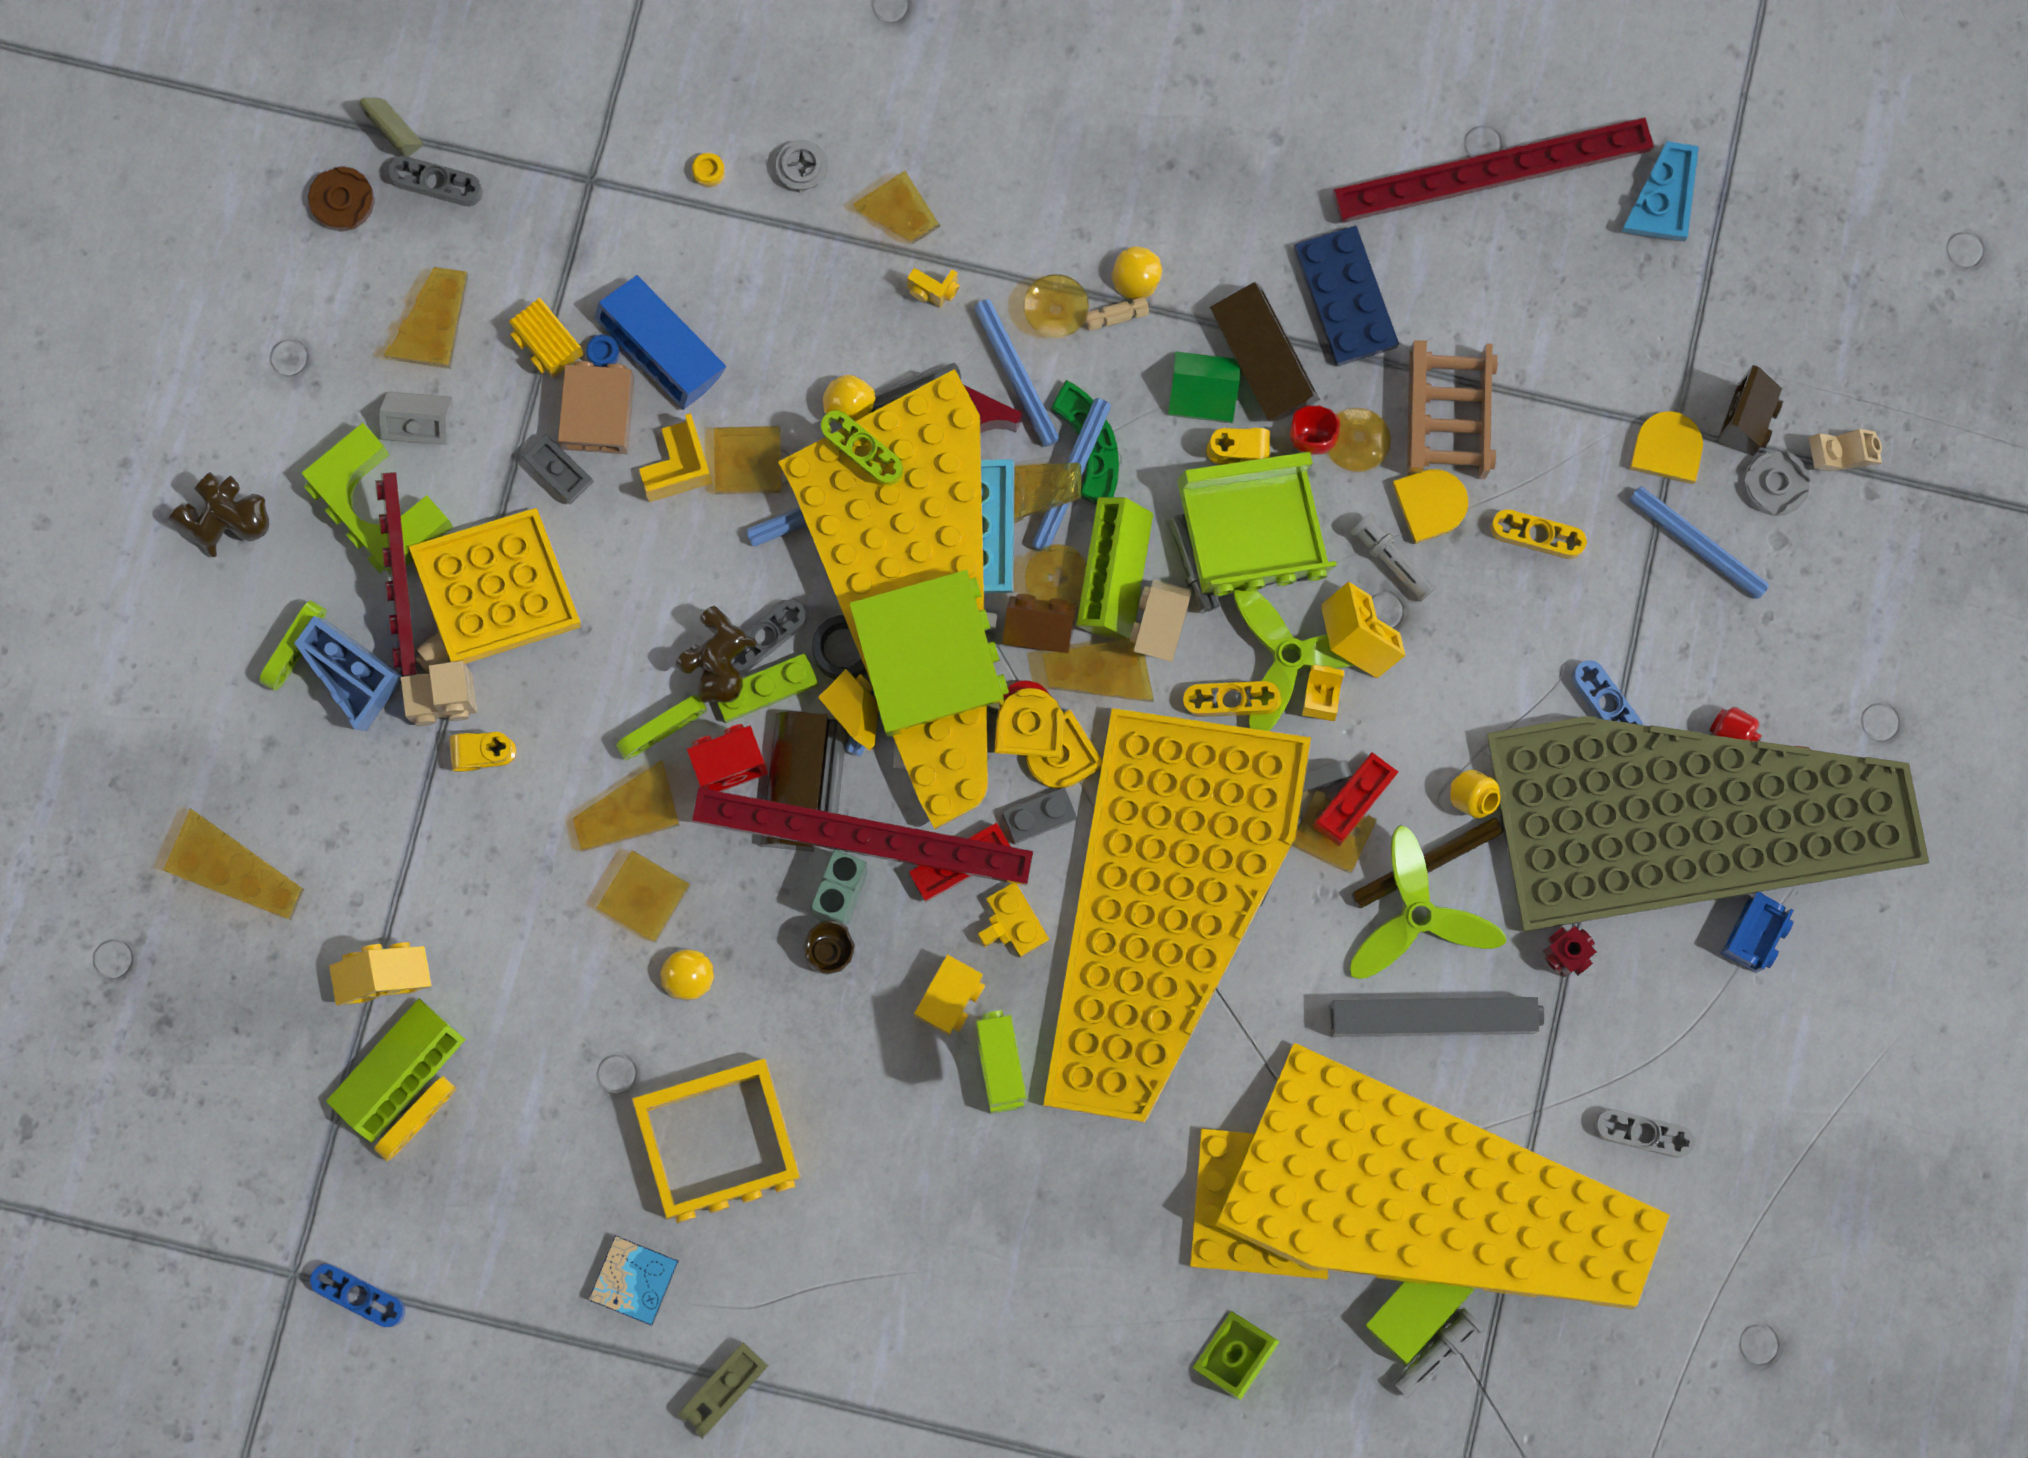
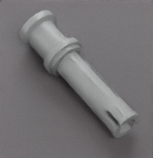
M1370 513L1351 530L1350 534L1358 536L1370 549L1369 554L1375 558L1379 556L1419 601L1422 602L1436 587L1393 543L1395 541L1393 539L1394 536L1391 533L1386 534L1374 521L1375 516Z
M1462 1308L1460 1316L1446 1329L1441 1328L1437 1334L1439 1338L1410 1364L1402 1374L1393 1380L1392 1384L1408 1399L1453 1354H1461L1464 1351L1463 1346L1477 1333L1482 1334L1485 1329L1465 1308Z

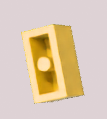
M947 954L914 1012V1017L949 1037L953 1030L960 1032L969 1016L964 1010L970 1000L975 1003L977 1002L985 988V984L981 983L983 974Z

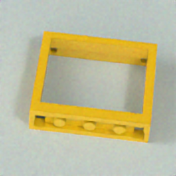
M765 1058L632 1098L665 1215L669 1220L675 1218L676 1223L696 1218V1211L708 1208L710 1213L718 1212L729 1208L728 1201L742 1198L743 1203L757 1200L763 1197L761 1191L775 1188L776 1193L796 1187L794 1181L801 1179ZM760 1077L787 1170L675 1205L648 1111Z

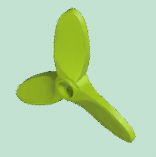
M1245 587L1236 588L1233 592L1234 601L1244 622L1256 638L1273 655L1274 663L1262 681H1268L1276 685L1282 697L1281 705L1271 714L1249 715L1248 722L1251 729L1270 731L1283 714L1292 695L1297 672L1302 668L1311 669L1312 665L1342 669L1355 665L1331 651L1327 634L1304 641L1293 638L1277 610L1259 591H1246ZM1286 649L1296 651L1299 660L1294 663L1285 661L1282 651ZM1264 690L1263 696L1254 697V699L1261 700L1265 706L1268 705L1269 699H1274V696H1271L1268 690Z
M1398 825L1391 837V864L1395 883L1403 902L1401 913L1381 924L1364 940L1351 959L1350 975L1353 978L1364 979L1379 973L1404 954L1420 932L1428 930L1450 942L1467 947L1494 949L1504 945L1507 941L1505 934L1492 922L1467 911L1434 906L1430 902L1427 868L1419 843L1412 831L1403 825ZM1425 906L1427 910L1426 918L1419 923L1413 922L1411 915L1414 908Z

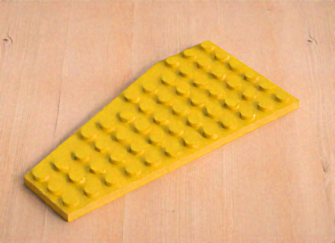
M1116 708L1111 709L1043 1103L1045 1107L1146 1123L1296 838L1311 737Z
M1293 1043L1215 1226L1310 1270L1321 1271V1269L1372 1275L1376 1276V1278L1405 1282L1483 1289L1486 1292L1535 1298L1537 1296L1633 1310L1638 1305L1670 1214L1297 1043Z

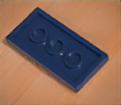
M1357 225L1295 244L1294 250L1336 367L1398 348L1399 341Z

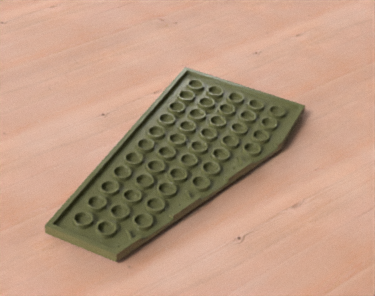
M1591 716L1487 733L1494 778L1500 789L1499 805L1523 932L1930 863L1910 765L1906 762L1872 757L1864 758L1810 750V748L1762 741L1755 742L1667 727L1598 719Z

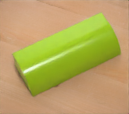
M1126 497L1098 498L1076 625L1100 636L1130 640L1134 622H1136L1154 514Z
M418 998L326 1102L355 1131L373 1144L466 1039L423 1000Z
M1404 1282L1366 1324V1327L1384 1347L1407 1366L1476 1288L1437 1283Z

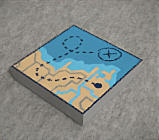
M615 1235L588 1300L653 1326L680 1261Z

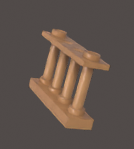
M1426 340L1413 341L1409 350L1407 476L1422 473L1424 466H1429V463L1479 465V479H1486L1490 469H1495L1496 450H1491L1492 374L1497 373L1498 356L1492 355L1493 344L1486 343L1481 352V357L1432 355V352L1427 351ZM1431 368L1481 370L1480 389L1432 387L1431 383H1426V371H1431ZM1431 400L1480 402V420L1431 418V415H1425L1426 403H1430ZM1430 431L1479 434V452L1430 450V447L1425 446V434L1429 435Z

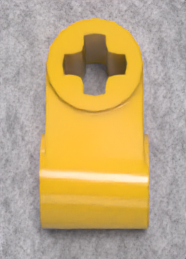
M1220 428L1214 431L1210 441L1207 443L1206 455L1211 462L1218 465L1270 458V431L1264 428ZM1219 441L1224 442V447L1228 448L1226 452L1222 451L1220 445H1217Z
M501 732L466 733L449 737L452 771L455 772L505 766L510 764L516 757L517 748L515 743ZM498 742L506 746L505 749L500 750V756L492 752V749L498 747Z

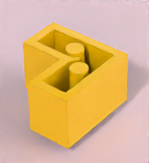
M402 942L390 945V949H382V944H374L362 947V952L342 955V961L329 965L336 1006L366 1003L382 996L412 994L431 987L425 946L410 947V942Z

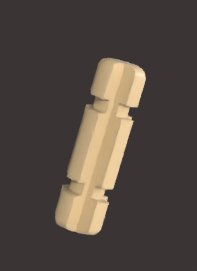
M1141 297L1133 299L1130 304L1126 301L1104 307L1100 312L1098 309L1089 311L1085 314V320L1088 329L1092 331L1102 328L1103 324L1111 326L1132 320L1133 316L1136 319L1147 316L1149 314V306L1146 299Z

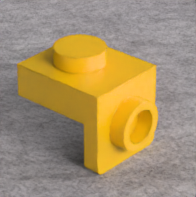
M915 267L907 277V287L914 298L924 303L928 300L939 308L942 307L946 300L951 302L960 287L957 283L958 272L953 269L942 284Z
M1311 666L1305 689L1303 716L1335 722L1340 688L1344 678L1343 670L1329 666Z

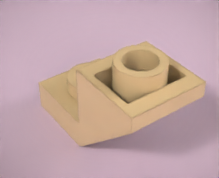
M1857 429L1839 436L1819 433L1808 437L1814 469L1837 471L1882 463L1880 455L1882 445L1874 431Z

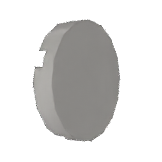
M1767 451L1757 456L1746 469L1743 479L1744 493L1750 504L1760 512L1771 516L1787 515L1797 510L1807 499L1810 491V473L1804 462L1794 454L1786 451Z

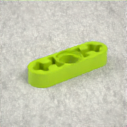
M835 410L823 417L821 429L825 438L875 480L883 485H894L902 478L903 466L899 457L847 414ZM840 420L844 421L842 426L850 435L854 429L857 431L850 436L846 446L842 444L846 441V438L840 432L830 433L832 429L829 423L831 421L835 423L840 422ZM860 439L868 440L872 444L871 452L864 457H859L853 453V445ZM879 450L883 452L878 455L882 462L887 465L891 462L895 463L893 465L894 475L889 473L884 476L881 475L882 469L880 465L873 461ZM873 461L871 467L867 465L868 463Z
M312 600L303 606L260 675V683L274 691L279 690L283 686L302 656V653L295 645L296 640L313 616L325 619L327 614L326 608Z
M698 694L693 695L617 742L615 746L624 760L634 758L702 716L707 711V707L699 699Z

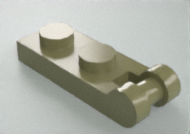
M743 1342L683 1407L677 1416L684 1423L689 1421L697 1429L695 1433L703 1439L769 1365ZM703 1402L713 1411L707 1418L697 1410Z

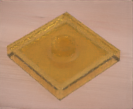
M780 426L714 428L715 494L782 493L781 467L778 463L781 460Z
M631 850L598 904L597 909L656 943L691 885Z

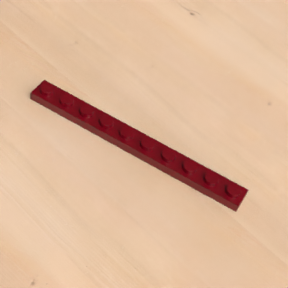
M1646 117L1336 188L1333 191V196L1340 221L1345 223L1651 152L1654 144Z
M700 787L698 788L692 823L1025 886L1028 884L1033 851Z

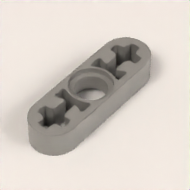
M1606 1110L1600 1113L1594 1122L1596 1134L1605 1141L1669 1157L1679 1158L1686 1156L1693 1150L1695 1145L1694 1136L1686 1127L1619 1110ZM1611 1116L1615 1117L1614 1123L1626 1126L1628 1125L1627 1119L1632 1120L1627 1132L1628 1140L1623 1138L1626 1131L1614 1130L1611 1135L1608 1134V1128L1603 1126V1121L1610 1120ZM1640 1124H1647L1653 1130V1139L1647 1144L1641 1143L1636 1138L1635 1131ZM1661 1128L1665 1129L1662 1136L1675 1137L1680 1133L1681 1140L1686 1141V1145L1679 1147L1678 1151L1674 1150L1675 1145L1673 1143L1663 1141L1661 1142V1148L1657 1147L1661 1139Z

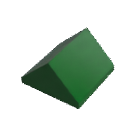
M1175 351L1168 416L1233 424L1240 381V366L1235 358Z

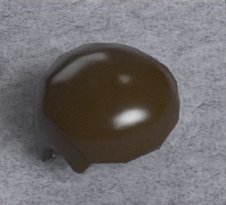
M829 920L819 922L808 931L803 943V952L809 966L814 971L829 975L841 972L851 963L855 943L846 925Z

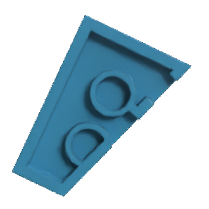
M1666 142L1621 232L1683 242L1687 240L1699 146Z

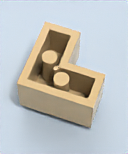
M1153 580L1151 587H1144L1138 608L1144 610V615L1141 623L1134 622L1130 641L1136 643L1134 652L1173 662L1192 590Z
M463 661L429 665L430 673L401 677L405 717L411 723L415 722L416 726L432 725L436 723L435 719L449 717V721H462L469 719V714L477 713L473 674Z

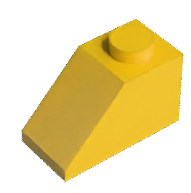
M845 669L818 698L852 738L870 751L875 744L879 713L876 697L871 692L873 686L863 674L860 673L856 677Z

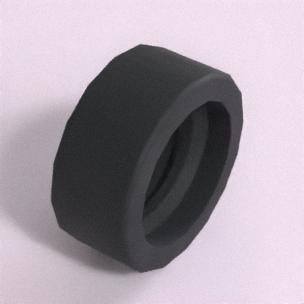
M844 615L828 618L818 626L812 642V653L816 666L824 675L834 680L845 669L856 677L860 673L864 674L866 672L861 658L854 665L848 667H838L826 658L824 644L827 637L834 631L849 629Z

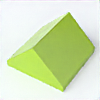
M1231 1310L1193 1366V1369L1235 1399L1241 1400L1280 1341Z

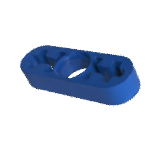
M320 1265L311 1274L310 1283L316 1293L381 1327H395L405 1317V1305L399 1298L335 1265ZM332 1271V1279L341 1284H344L345 1277L350 1280L343 1287L341 1298L336 1297L340 1289L334 1286H327L325 1290L322 1288L323 1281L319 1279L321 1274H328ZM358 1285L364 1287L368 1294L366 1302L361 1306H355L349 1301L350 1290ZM376 1293L380 1295V1298L376 1300L377 1303L389 1306L391 1302L395 1304L393 1310L397 1312L395 1318L389 1317L384 1321L382 1319L384 1313L376 1308H372L371 1314L366 1312L374 1303Z

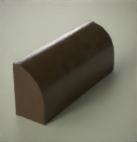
M1253 282L1209 307L1269 422L1289 417L1296 410L1312 405L1320 400L1262 286L1257 282Z
M780 712L776 714L766 800L815 810L819 809L826 732L829 721L827 714L809 712ZM762 836L761 847L814 852L815 849L814 845Z

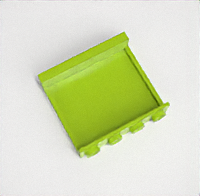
M1310 452L1185 470L1177 479L1202 594L1214 592V596H1224L1233 593L1234 589L1245 587L1246 591H1255L1264 588L1267 583L1276 582L1277 586H1287L1295 583L1296 579L1305 577L1310 582L1326 578L1327 573L1337 566L1336 561L1328 562L1307 473V470L1313 465Z
M967 570L849 603L885 733L888 737L900 734V730L994 703L1005 704L1003 695L1009 693L1004 673L997 675L994 662L1000 661L995 642H987L984 630L991 628L986 610L979 611L975 598L982 597L977 578L970 579Z

